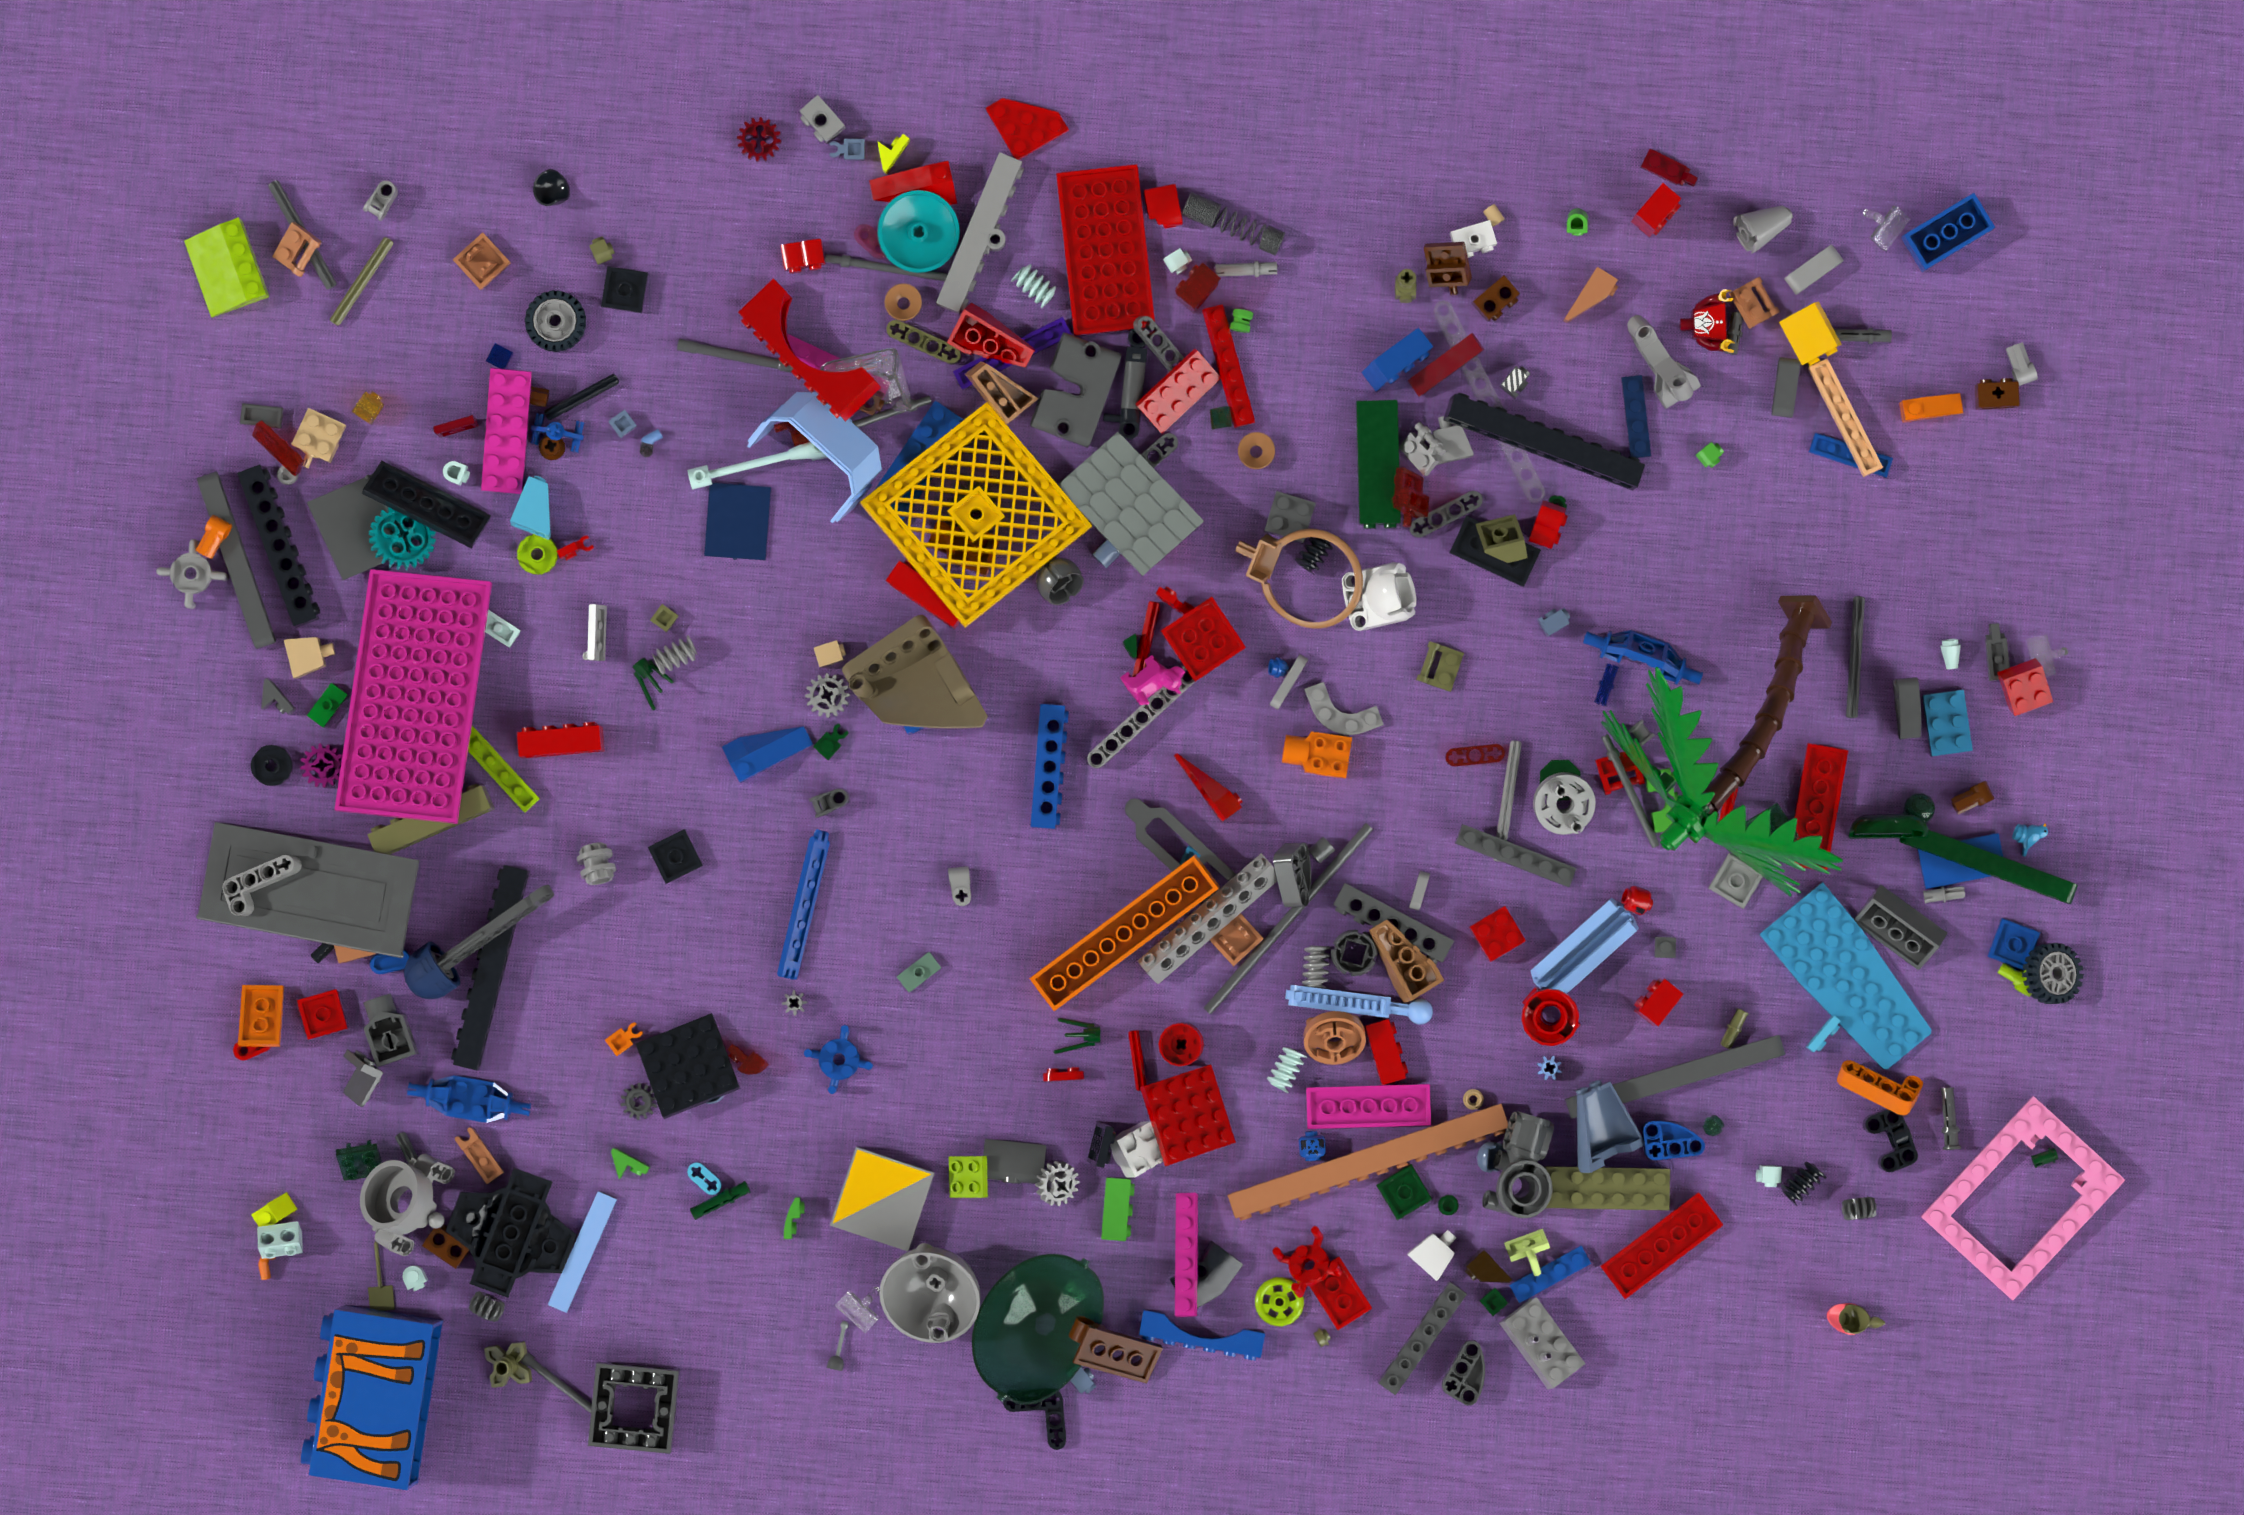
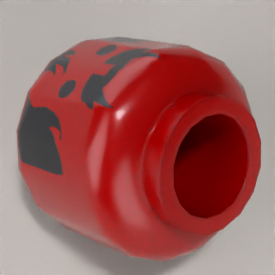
M1634 885L1625 889L1621 903L1626 911L1643 915L1646 911L1651 910L1653 899H1651L1650 891Z

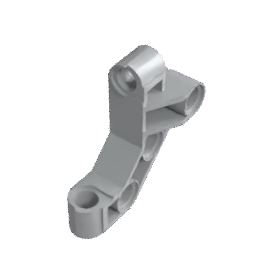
M1640 315L1630 318L1627 324L1628 331L1637 349L1656 376L1654 391L1664 408L1667 409L1678 401H1686L1691 398L1693 392L1701 387L1697 377L1688 367L1674 361L1669 356L1653 327L1645 318Z

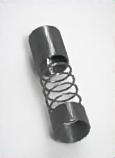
M1191 192L1183 209L1182 216H1186L1212 229L1217 225L1224 213L1220 228L1221 233L1226 230L1234 217L1230 236L1233 237L1243 223L1240 241L1246 238L1254 225L1250 246L1255 243L1263 230L1259 249L1276 256L1285 232L1270 225L1266 229L1267 225L1264 224L1252 242L1257 220H1254L1242 238L1247 220V215H1245L1232 234L1237 211L1233 213L1222 230L1228 208L1225 207L1215 222L1221 204Z

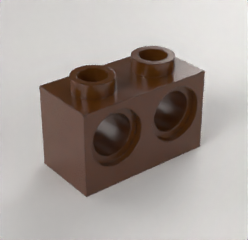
M1503 275L1472 302V305L1487 322L1491 319L1496 321L1503 315L1502 310L1506 306L1511 308L1519 301L1517 297L1520 293ZM1501 289H1508L1511 296L1507 299L1502 298L1499 294ZM1492 302L1495 305V310L1492 312L1486 311L1484 303Z
M443 1224L440 1228L432 1230L422 1246L457 1269L470 1250L445 1231L447 1226ZM438 1233L445 1237V1242L442 1245H438L435 1242V1236ZM454 1245H458L462 1249L459 1257L454 1256L451 1252Z

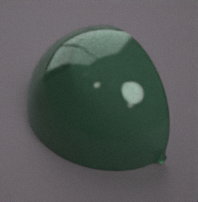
M1044 1254L1029 1258L1005 1273L985 1297L974 1323L972 1354L980 1377L991 1389L997 1392L996 1398L1001 1402H1004L1005 1399L1021 1405L1041 1402L1062 1389L1081 1368L1082 1365L1073 1363L1081 1343L1069 1337L1070 1330L1077 1316H1084L1094 1321V1323L1101 1324L1104 1312L1102 1284L1096 1273L1089 1268L1090 1262L1085 1258L1078 1261L1061 1254Z

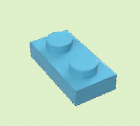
M1831 1016L1806 1045V1048L1811 1052L1816 1050L1819 1052L1826 1045L1827 1042L1824 1040L1828 1035L1833 1036L1840 1028L1838 1026L1840 1020L1835 1016Z

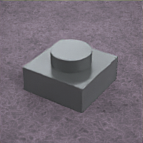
M1655 937L1654 958H1676V937Z

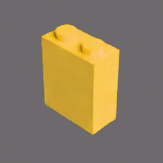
M1819 301L1779 322L1801 365L1808 363L1809 366H1812L1820 361V356L1826 354L1828 357L1838 351L1837 347L1842 345Z

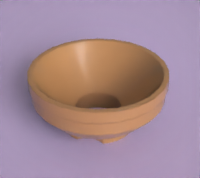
M897 284L890 288L885 296L886 311L896 320L907 321L914 318L922 306L920 293L914 286L909 284ZM901 298H907L910 301V306L905 310L898 307L897 303Z
M1260 432L1247 434L1241 439L1238 446L1239 459L1250 469L1265 468L1272 462L1275 455L1273 441L1266 434ZM1253 446H1259L1262 449V455L1259 458L1251 456L1250 449Z

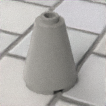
M1781 205L1737 215L1733 220V225L1738 227L1739 232L1736 235L1741 245L1747 252L1751 250L1753 254L1789 226L1793 215L1789 208Z

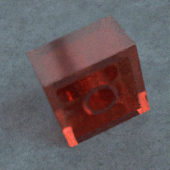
M1203 262L1199 266L1195 264L1189 271V278L1186 282L1182 280L1175 288V298L1193 314L1221 282V278Z

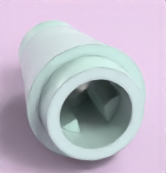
M1958 639L1942 640L1940 647L1946 669L1958 668L1961 646Z

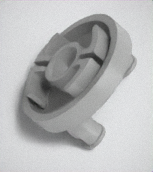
M1568 772L1556 773L1547 777L1538 786L1533 798V809L1538 821L1547 830L1561 835L1579 834L1578 831L1581 833L1591 820L1596 805L1595 795L1590 785L1582 777ZM1563 796L1570 797L1571 803L1568 808H1557L1556 803L1559 798H1563Z

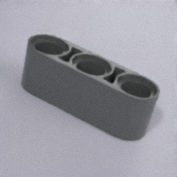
M1779 357L1772 403V416L1793 417L1800 370L1799 359Z

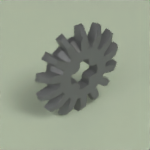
M638 1083V1088L635 1089L634 1085L631 1084V1091L624 1090L627 1096L621 1095V1099H625V1103H620V1105L627 1107L623 1111L624 1113L631 1112L629 1118L632 1119L635 1114L637 1115L636 1120H640V1115L643 1114L644 1119H646V1112L652 1115L654 1112L650 1108L657 1107L656 1104L652 1103V1100H656L655 1097H651L653 1090L648 1092V1085H645L644 1089H642L641 1083ZM642 1096V1101L645 1102L644 1105L636 1107V1102L633 1101L634 1097Z

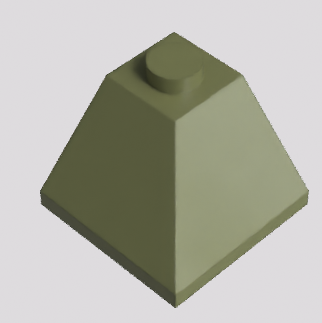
M1515 514L1476 524L1486 554L1506 563L1528 558L1525 540Z

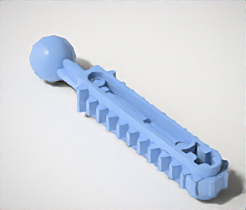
M1291 985L1290 990H1286L1285 999H1289L1288 1005L1385 1018H1389V1014L1408 1016L1413 1023L1418 1025L1429 1022L1433 1015V1008L1425 999H1415L1410 1004L1391 1002V997Z

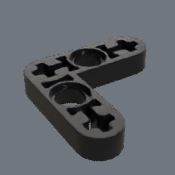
M1051 1389L1015 1392L1005 1396L1003 1405L1009 1412L1045 1409L1048 1445L1054 1450L1062 1449L1065 1446L1064 1406L1060 1391ZM1055 1393V1396L1060 1398V1400L1056 1401L1055 1405H1052L1051 1401H1045L1046 1406H1041V1394H1045V1398H1050L1051 1394ZM1030 1395H1036L1039 1398L1037 1406L1032 1407L1027 1403V1398ZM1020 1396H1025V1408H1021L1022 1403L1015 1404V1408H1011V1405L1006 1403L1010 1400V1397H1014L1015 1400H1021ZM1052 1414L1060 1415L1061 1423L1055 1426L1050 1423L1049 1418ZM1062 1427L1063 1431H1058L1059 1438H1063V1441L1059 1443V1446H1055V1443L1051 1442L1055 1434L1054 1431L1050 1433V1428L1059 1429Z

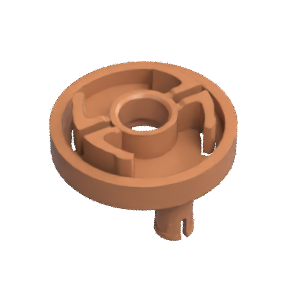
M1330 1011L1306 1020V1027L1303 1033L1304 1047L1308 1055L1314 1060L1330 1065L1343 1064L1355 1059L1363 1051L1366 1043L1365 1029L1357 1015L1342 1011ZM1333 1037L1341 1038L1339 1041H1329Z

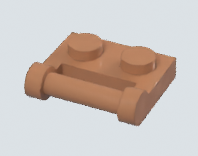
M292 222L272 257L289 268L292 273L302 277L307 263L322 241L296 222ZM306 241H308V247L306 248L298 264H296L295 261L298 255L300 254Z
M1760 276L1729 293L1749 329L1780 312L1778 307L1774 306L1763 287V281ZM1755 287L1768 312H1764L1751 288Z

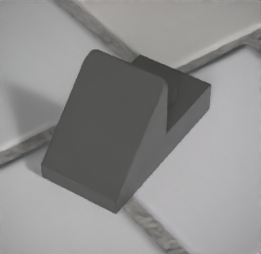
M266 678L263 684L261 709L265 710L277 701L278 703L275 706L282 714L286 712L291 715L297 709L272 680Z

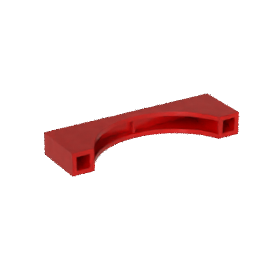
M773 278L738 312L743 318L741 322L748 330L751 327L755 330L753 334L760 342L765 340L768 343L766 348L773 355L776 352L780 355L778 360L786 368L789 365L793 368L790 372L798 380L803 378L806 381L803 385L811 393L815 391L818 394L816 398L824 406L828 404L831 407L829 411L837 419L841 417L846 422L881 386L863 367L845 372H828L813 368L797 358L790 346L787 335V314L792 298Z

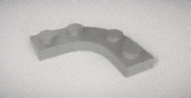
M1324 682L1304 689L1316 718L1323 726L1336 733L1356 735L1384 725L1377 706L1354 714L1340 712L1332 704Z

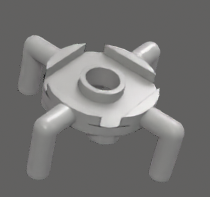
M196 539L190 540L189 553L178 557L172 563L171 568L159 567L156 570V573L162 577L170 576L174 586L179 591L185 593L184 605L191 610L196 607L195 602H193V594L206 590L211 579L228 581L229 575L224 572L212 571L208 560L197 554L196 548L200 541ZM194 568L197 574L194 579L186 577L187 569Z

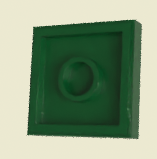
M1412 1164L1376 1185L1397 1221L1432 1200Z

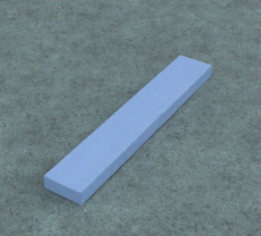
M600 1191L597 1192L549 1300V1306L565 1313L568 1312L617 1199Z

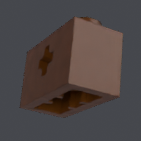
M2013 378L2000 379V382L1992 383V379L1980 380V383L1974 385L1976 410L2017 408L2020 406L2019 382H2013ZM1996 389L2002 393L1998 399L1996 395H1992V392Z

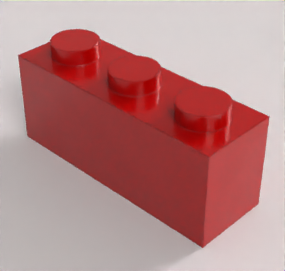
M1389 1019L1364 1025L1381 1085L1406 1079L1405 1074L1408 1073L1406 1062H1401L1399 1054L1403 1052L1400 1042H1396L1394 1034H1397L1394 1022L1390 1023Z

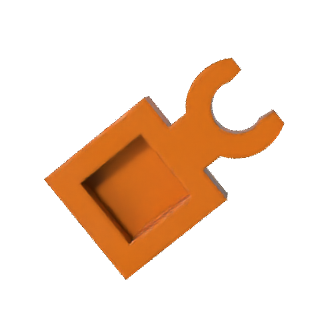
M636 1022L628 1026V1031L625 1032L623 1028H620L605 1039L616 1056H619L634 1045L630 1039L642 1036L643 1031H640L638 1034L632 1032V1028L637 1025Z

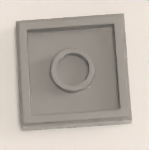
M1728 853L1708 889L1744 909L1763 876L1739 858Z

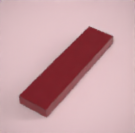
M1471 333L1411 377L1408 382L1418 397H1421L1485 349L1474 333Z

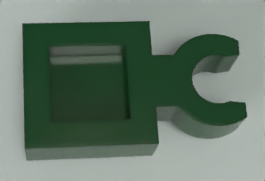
M839 723L834 726L832 735L826 732L813 746L828 761L842 746L838 741L846 738L849 734L848 731L843 735L838 734L837 730L841 726Z

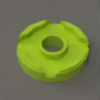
M534 534L527 536L520 542L517 549L518 562L526 572L533 575L545 574L555 566L558 560L557 547L551 539L547 540ZM534 549H541L543 551V557L540 560L533 559L532 552Z

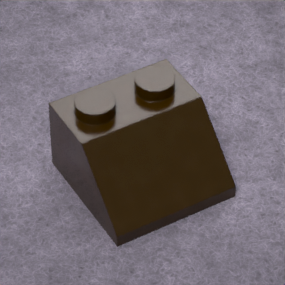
M1483 1248L1464 1264L1467 1268L1464 1272L1473 1281L1476 1279L1480 1282L1510 1283L1512 1281L1507 1273Z

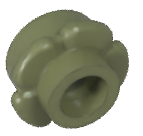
M1318 1328L1313 1333L1320 1347L1329 1346L1328 1341L1331 1338L1325 1329L1321 1330Z

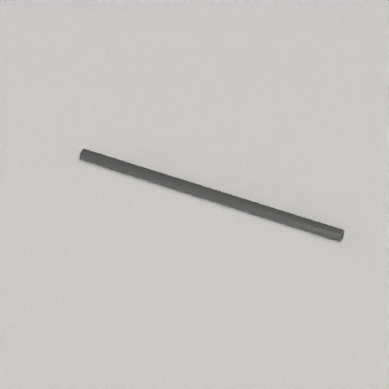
M1367 823L1363 825L1313 882L1309 903L1373 831ZM1291 907L1205 1005L1204 1009L1210 1015L1305 907Z

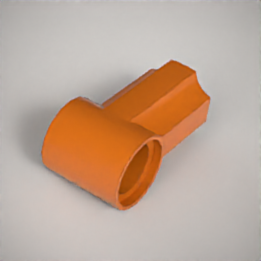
M212 515L205 526L206 532L196 551L203 556L213 559L222 540H225L229 535L232 524L216 515Z

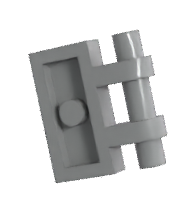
M1419 422L1415 425L1418 436L1415 433H1410L1399 446V449L1424 476H1428L1440 461L1435 454L1438 453L1442 456L1445 454L1446 449L1442 446L1443 443L1431 434V430ZM1425 440L1430 444L1429 448L1424 444Z

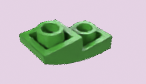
M796 1197L790 1206L784 1226V1239H792L793 1234H797V1223L793 1222V1218H801V1214H805V1202L801 1201V1197Z

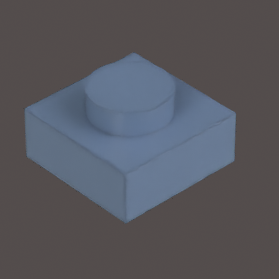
M625 409L608 421L620 438L637 427Z

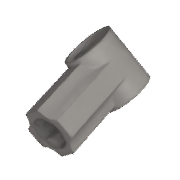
M2023 342L2005 349L2013 368L2012 375L2014 381H2018L2019 386L2038 380L2036 369L2033 363H2030Z

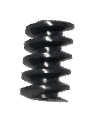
M1310 537L1308 540L1312 545L1305 544L1304 547L1307 552L1300 551L1299 554L1302 556V559L1296 557L1295 561L1303 569L1314 575L1312 569H1320L1316 563H1324L1321 555L1328 557L1325 549L1332 550L1333 547L1325 539Z
M1807 1161L1804 1163L1806 1169L1798 1168L1800 1175L1792 1174L1795 1181L1786 1180L1789 1187L1781 1185L1785 1196L1796 1206V1199L1801 1202L1803 1201L1801 1194L1809 1195L1807 1188L1815 1190L1813 1182L1821 1184L1819 1176L1827 1178L1813 1163L1811 1164Z

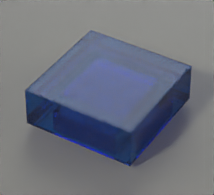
M495 343L486 362L497 368L506 369L514 353Z

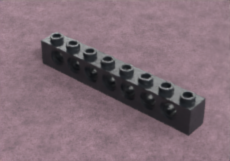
M259 464L238 472L240 483L293 627L297 628L319 620L318 614L321 613L317 602L313 603L311 595L314 593L310 583L306 584L304 576L307 574L303 564L298 562V549L295 544L292 545L291 530L288 525L285 526L282 519L285 518L284 511L281 506L278 507L275 500L278 498L277 492L274 487L271 488L268 481L271 479L268 468H264ZM257 483H263V491L255 493L254 486ZM270 502L271 509L268 512H262V504ZM271 521H277L278 528L276 531H269L268 525ZM279 540L285 542V547L281 551H277L275 548V544ZM286 559L292 561V567L289 570H284L282 567ZM297 578L299 586L296 589H291L289 586L290 581ZM304 597L306 605L300 609L297 607L296 602L299 598Z

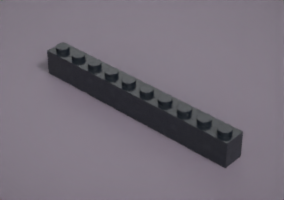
M1463 393L1454 394L1450 397L1443 419L1446 422L1632 491L1639 486L1645 464L1640 463L1638 458L1624 457L1617 450L1610 449L1608 451L1603 449L1602 445L1594 442L1589 444L1584 442L1583 438L1579 436L1565 435L1564 431L1560 429H1549L1545 427L1544 423L1538 421L1530 422L1523 415L1509 414L1504 408L1490 407L1487 402L1471 400L1468 395Z
M504 865L503 869H499L497 880L500 881L498 889L494 888L492 900L495 901L493 909L489 908L487 914L489 922L523 899L530 871ZM516 924L478 950L476 960L480 961L478 968H474L471 980H474L473 988H469L466 1000H469L468 1008L463 1009L461 1020H464L463 1027L458 1029L456 1040H459L458 1047L453 1049L451 1060H454L453 1065L476 1071L480 1069Z

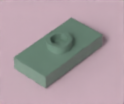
M928 952L900 973L897 978L910 993L940 970L941 966L932 954Z

